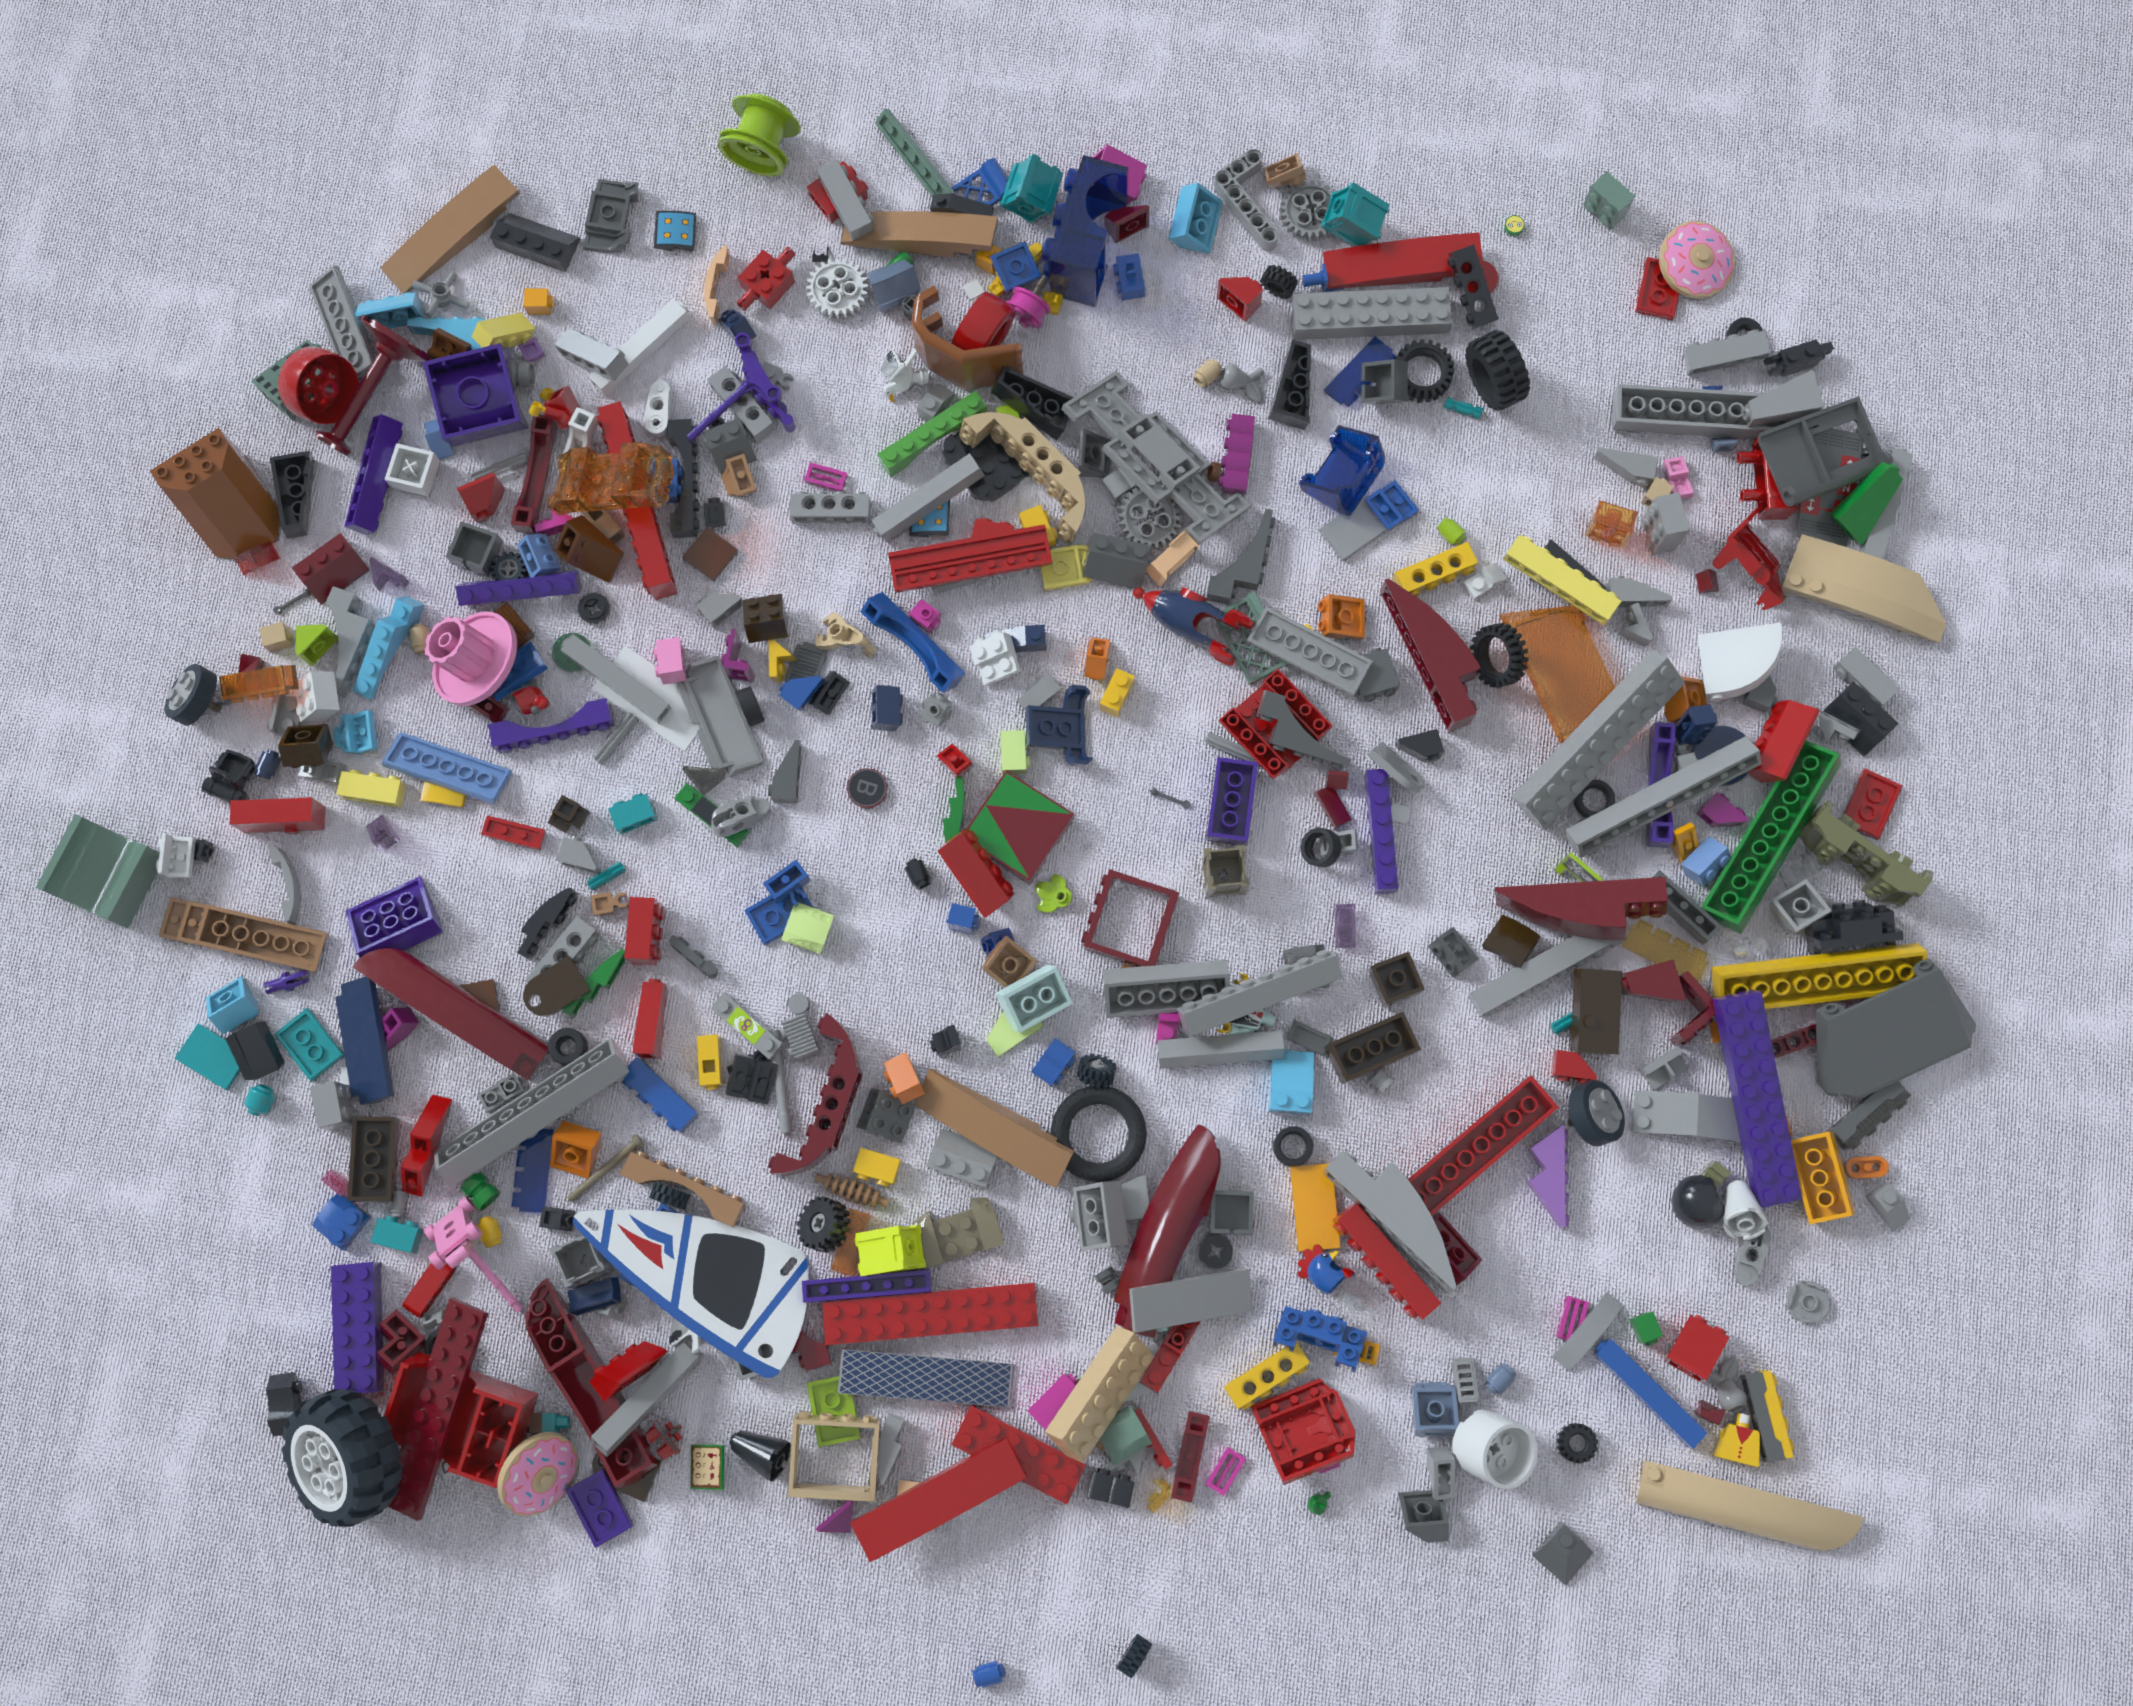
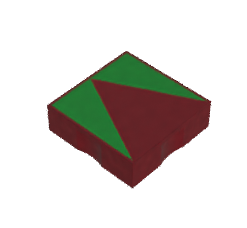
M1005 771L968 828L977 835L978 842L982 848L984 847L989 852L990 859L998 862L1008 872L1031 885L1045 864L1050 851L1059 843L1073 822L1074 813L1013 774Z

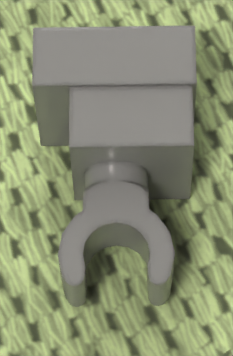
M1675 742L1674 751L1677 754L1675 765L1677 768L1676 772L1697 762L1698 759H1696L1694 752L1687 754L1686 745H1679L1678 742Z

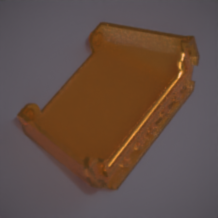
M1574 606L1500 614L1502 622L1510 624L1511 628L1515 627L1517 629L1515 634L1521 633L1522 635L1519 640H1525L1526 645L1522 646L1523 649H1528V653L1524 654V657H1529V661L1523 663L1528 666L1525 671L1561 745L1615 689L1614 683L1584 623L1587 618L1582 611Z

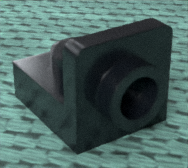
M720 497L708 498V501L703 503L705 527L726 526L725 500L720 501Z
M196 839L194 860L207 863L213 854V843L204 839Z
M543 1206L539 1227L571 1232L576 1211Z

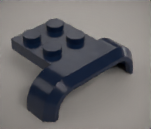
M1070 685L1064 696L1063 708L1028 705L1026 707L1027 746L1064 749L1065 759L1068 764L1082 766L1089 764L1092 761V757H1088L1086 754L1084 707L1086 698L1090 695V690L1086 686Z

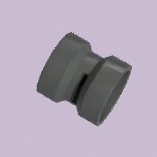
M912 294L907 295L902 301L904 316L911 321L914 299L916 298V295Z
M1112 1266L1094 1276L1096 1281L1102 1285L1104 1295L1118 1288L1120 1279L1114 1275L1115 1270Z

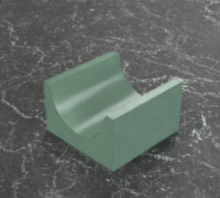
M75 814L35 888L81 907L108 921L129 928L158 873L156 862L159 859L160 852Z

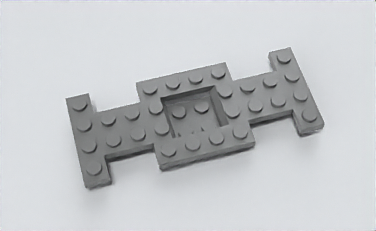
M1117 371L1063 404L1062 410L1074 423L1089 415L1113 439L1103 446L1102 451L1156 505L1170 496L1195 521L1185 531L1198 545L1244 514L1251 507L1238 492L1224 500L1200 476L1209 468L1210 464L1157 411L1151 415L1146 413L1140 416L1119 395L1128 388L1129 383ZM1136 447L1160 472L1159 477L1131 451L1133 448Z

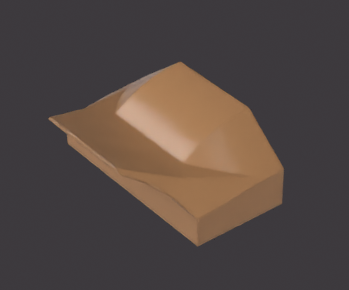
M745 454L726 459V468L721 477L727 495L741 497L757 492Z

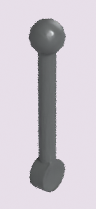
M304 589L302 594L282 606H275L273 609L274 613L281 614L283 609L305 596H310L311 592L308 589Z
M1156 788L1150 790V794L1153 796L1158 795L1181 804L1184 809L1190 807L1188 800L1176 799L1159 792Z

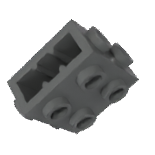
M1376 648L1371 650L1369 654L1362 655L1372 660L1373 664L1354 697H1358L1359 702L1365 701L1368 703L1376 700L1378 696L1384 695L1389 697L1396 694L1400 684L1388 648L1383 650Z

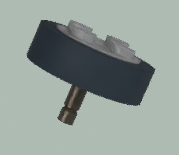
M198 664L188 666L179 675L167 694L165 704L166 716L185 726H189L195 723L207 708L218 713L222 706L211 701L217 686L216 674Z
M1593 1080L1579 1085L1571 1091L1568 1101L1570 1114L1568 1124L1571 1127L1574 1126L1585 1142L1592 1146H1602L1614 1142L1622 1136L1625 1127L1624 1112L1618 1097L1607 1084L1599 1080Z

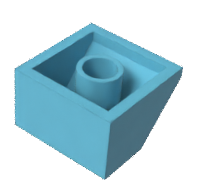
M242 976L206 997L208 1018L222 1035L234 1031L240 1024L252 1020L259 1013L258 1003Z

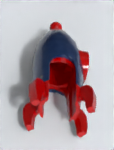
M1140 587L1133 591V596L1136 599L1142 598L1147 609L1163 627L1190 642L1209 648V653L1215 660L1233 666L1236 659L1227 653L1229 651L1227 646L1199 633V623L1204 618L1209 617L1239 630L1240 626L1252 629L1254 624L1242 612L1232 609L1224 613L1207 603L1205 597L1182 587L1180 592L1157 590L1145 593Z

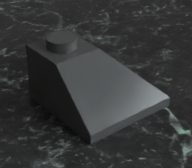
M1432 1490L1398 1493L1405 1530L1427 1543L1448 1541L1449 1521L1444 1499L1434 1500Z
M1559 1522L1532 1556L1566 1586L1593 1554V1551L1565 1524Z

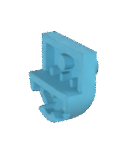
M365 710L353 715L346 713L340 717L341 722L333 731V739L337 747L341 748L343 752L356 755L378 749L374 711Z

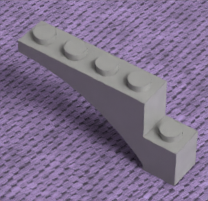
M333 586L325 605L332 611L338 632L339 657L335 675L337 695L345 697L346 692H349L351 689V681L354 674L359 670L360 659L367 651V643L369 638L372 637L375 624L367 618L355 615L361 605V599L356 594Z

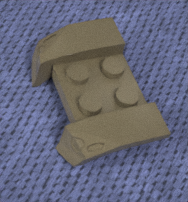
M972 1197L970 1198L972 1209L932 1221L929 1210L914 1221L913 1225H921L923 1255L926 1262L924 1270L953 1259L1005 1244L994 1209L988 1198Z

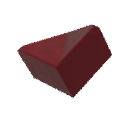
M241 653L239 676L259 680L265 661L260 657Z
M1701 1400L1695 1414L1712 1424L1718 1425L1721 1423L1726 1410Z

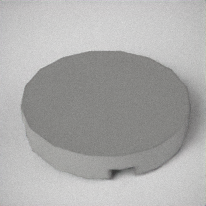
M1802 1281L1789 1289L1786 1295V1306L1794 1319L1801 1323L1813 1324L1827 1316L1830 1310V1298L1824 1287L1812 1281Z

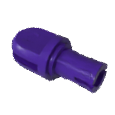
M306 970L292 974L284 972L280 978L264 982V988L271 987L265 990L267 994L281 990L291 992L294 991L296 986L309 982L310 977L294 981L295 978L304 976L308 972Z

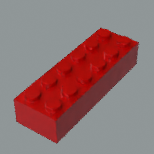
M1357 1203L1350 1204L1333 1219L1335 1223L1333 1225L1334 1229L1339 1235L1347 1237L1349 1240L1347 1244L1354 1252L1357 1251L1363 1256L1361 1261L1368 1269H1374L1377 1273L1374 1275L1382 1285L1385 1284L1390 1288L1389 1294L1396 1302L1399 1301L1405 1306L1402 1309L1408 1317L1423 1320L1441 1304L1438 1298Z
M971 1405L951 1445L973 1455L1007 1438L1027 1477L1022 1482L1067 1505L1087 1463H1082L1068 1457L1060 1449Z

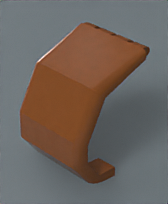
M931 286L916 296L911 321L913 338L918 355L930 371L964 390L993 386L995 378L1003 366L1024 375L1022 346L1020 343L962 350L932 333L943 326L942 317L938 311L922 320V310L939 301L938 291L935 286Z

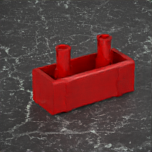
M1758 438L1752 444V452L1739 451L1737 453V464H1754L1756 489H1742L1740 491L1741 502L1757 501V506L1762 504L1763 507L1758 512L1759 520L1788 519L1798 509V506L1788 507L1784 504L1760 448Z

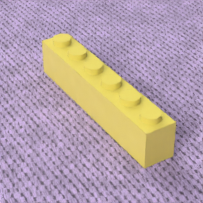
M1519 535L1503 559L1603 626H1605L1621 603L1616 594L1607 592L1601 588L1598 582L1590 581L1584 577L1581 571L1573 570L1567 566L1564 560L1555 558L1547 549L1535 545L1529 537Z

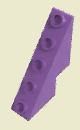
M1563 1125L1528 1149L1542 1171L1526 1182L1560 1229L1569 1225V1215L1566 1214L1565 1205L1569 1203L1568 1192H1565V1184H1568L1569 1180L1568 1171H1565V1163L1568 1162V1150H1565V1142L1568 1141V1130Z

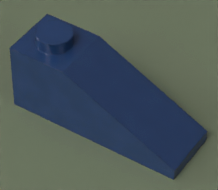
M1028 625L1002 630L1004 633L1011 634L1016 653L1046 651L1045 625ZM991 633L986 634V639L991 637Z

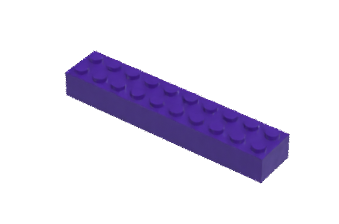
M1750 990L1712 998L1749 1187L1761 1208L1802 1200L1762 992Z

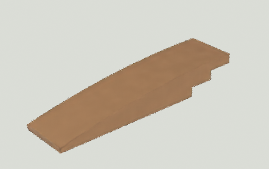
M493 164L419 228L380 269L403 294L410 292L414 289L412 287L414 280L423 282L494 225L492 221L507 210L505 205L520 194L518 189Z
M925 211L870 212L874 219V223H872L873 232L852 241L844 227L840 243L841 245L954 258L955 253L973 254L974 249L991 251L998 225V217Z
M170 897L158 936L243 957L317 972L328 933L217 906Z
M931 1068L929 1069L922 1084L925 1094L916 1098L914 1102L917 1107L997 1157L1042 1182L1057 1188L1074 1150L1056 1142L1058 1138L1041 1130V1125Z

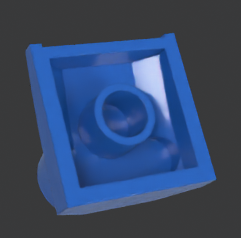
M338 1192L318 1213L312 1226L324 1235L332 1245L345 1251L372 1217L354 1202L347 1201V1197L344 1194Z

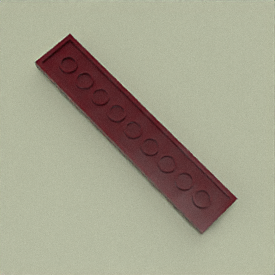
M449 1298L401 1445V1455L398 1459L399 1464L402 1466V1480L397 1485L399 1491L388 1506L416 1521L423 1518L489 1314L456 1298Z

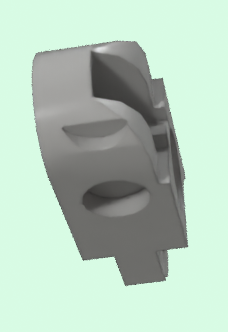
M752 795L718 807L712 815V831L720 837H727L755 826L756 821L767 817L769 814L770 803L764 798L757 797L753 799L754 796Z
M1766 1227L1765 1232L1756 1239L1743 1240V1237H1739L1734 1262L1736 1263L1734 1275L1736 1281L1743 1286L1752 1285L1757 1281L1758 1275L1761 1274L1771 1239L1770 1232ZM1748 1250L1754 1252L1755 1258L1753 1261L1747 1258Z

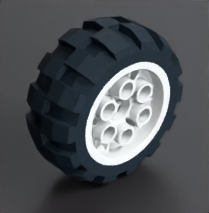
M332 1389L302 1402L289 1416V1421L284 1426L282 1438L285 1440V1445L282 1447L283 1461L287 1464V1476L291 1486L295 1487L299 1494L298 1499L305 1509H310L313 1512V1517L320 1522L329 1523L330 1526L352 1527L382 1513L395 1498L399 1491L397 1485L402 1480V1466L399 1464L398 1459L401 1454L398 1442L394 1441L390 1431L392 1427L386 1416H381L378 1412V1406L370 1398H362V1394L354 1390Z

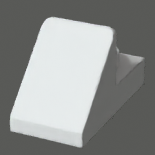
M1497 563L1482 567L1479 573L1464 581L1463 586L1472 599L1475 600L1505 582L1507 578Z

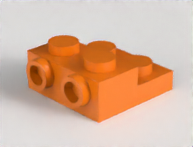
M1328 594L1320 600L1318 611L1322 612V619L1318 623V630L1321 631V635L1333 639L1345 637L1361 640L1365 638V599Z

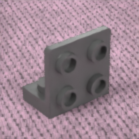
M871 1088L857 1128L902 1143L916 1105L912 1102L902 1105L899 1097L895 1099L892 1094Z

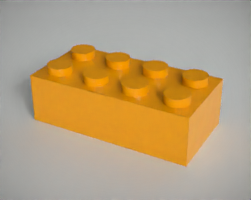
M1829 1131L1791 1140L1801 1195L1809 1224L1856 1215L1834 1132Z

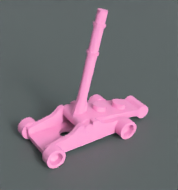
M464 1196L458 1201L459 1205L434 1225L429 1224L423 1229L426 1236L432 1242H436L437 1251H434L428 1258L440 1270L446 1265V1262L451 1268H455L469 1256L493 1284V1287L505 1298L508 1305H511L518 1313L524 1307L519 1303L517 1297L513 1296L502 1283L503 1281L495 1275L471 1247L473 1240H477L483 1234L479 1227L472 1222L469 1215L476 1207L469 1198Z

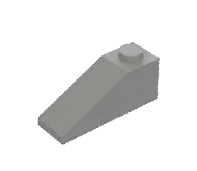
M1598 447L1594 454V458L1628 482L1634 483L1639 487L1650 486L1655 479L1658 457Z
M1614 576L1606 584L1607 592H1613L1621 600L1618 607H1630L1636 603H1639L1640 607L1668 606L1672 601L1671 595L1632 578Z

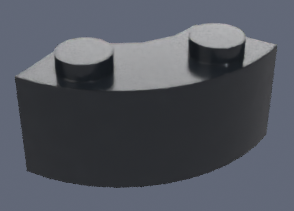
M296 1372L270 1375L266 1387L268 1398L267 1423L273 1437L283 1435L284 1426L289 1421V1416L301 1404L300 1393H302L303 1385L302 1381L298 1380Z

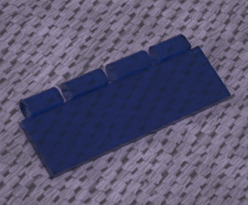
M1374 336L1323 391L1340 405L1344 403L1350 407L1359 397L1358 394L1361 395V385L1372 384L1361 381L1362 363L1395 359L1396 356L1392 353L1393 349Z
M541 1129L533 1138H527L519 1145L526 1147V1151L517 1150L516 1167H522L524 1170L515 1171L513 1188H521V1192H513L511 1207H519V1212L542 1213L543 1206H546L553 1129Z

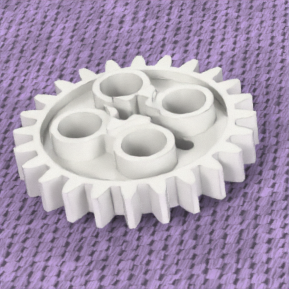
M836 257L833 263L829 258L828 264L821 262V268L814 267L816 273L810 272L812 279H807L808 286H806V291L809 292L807 297L810 299L811 306H815L816 312L821 310L822 316L828 313L829 319L835 314L836 318L839 319L840 314L847 318L848 312L854 315L853 309L861 310L859 304L865 305L864 298H868L866 291L869 290L865 272L864 270L860 271L859 265L854 267L853 261L847 264L846 258L839 262L838 257ZM840 274H844V275H845V276L842 277V278H838V277H837V276L840 275ZM824 283L828 284L826 287H820ZM850 289L855 290L853 293H847ZM832 299H838L837 302H830Z

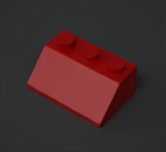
M646 1341L639 1345L634 1343L625 1350L626 1353L624 1355L617 1354L609 1361L610 1364L605 1367L603 1364L593 1372L595 1376L589 1382L603 1401L606 1402L651 1371L665 1356L667 1350Z

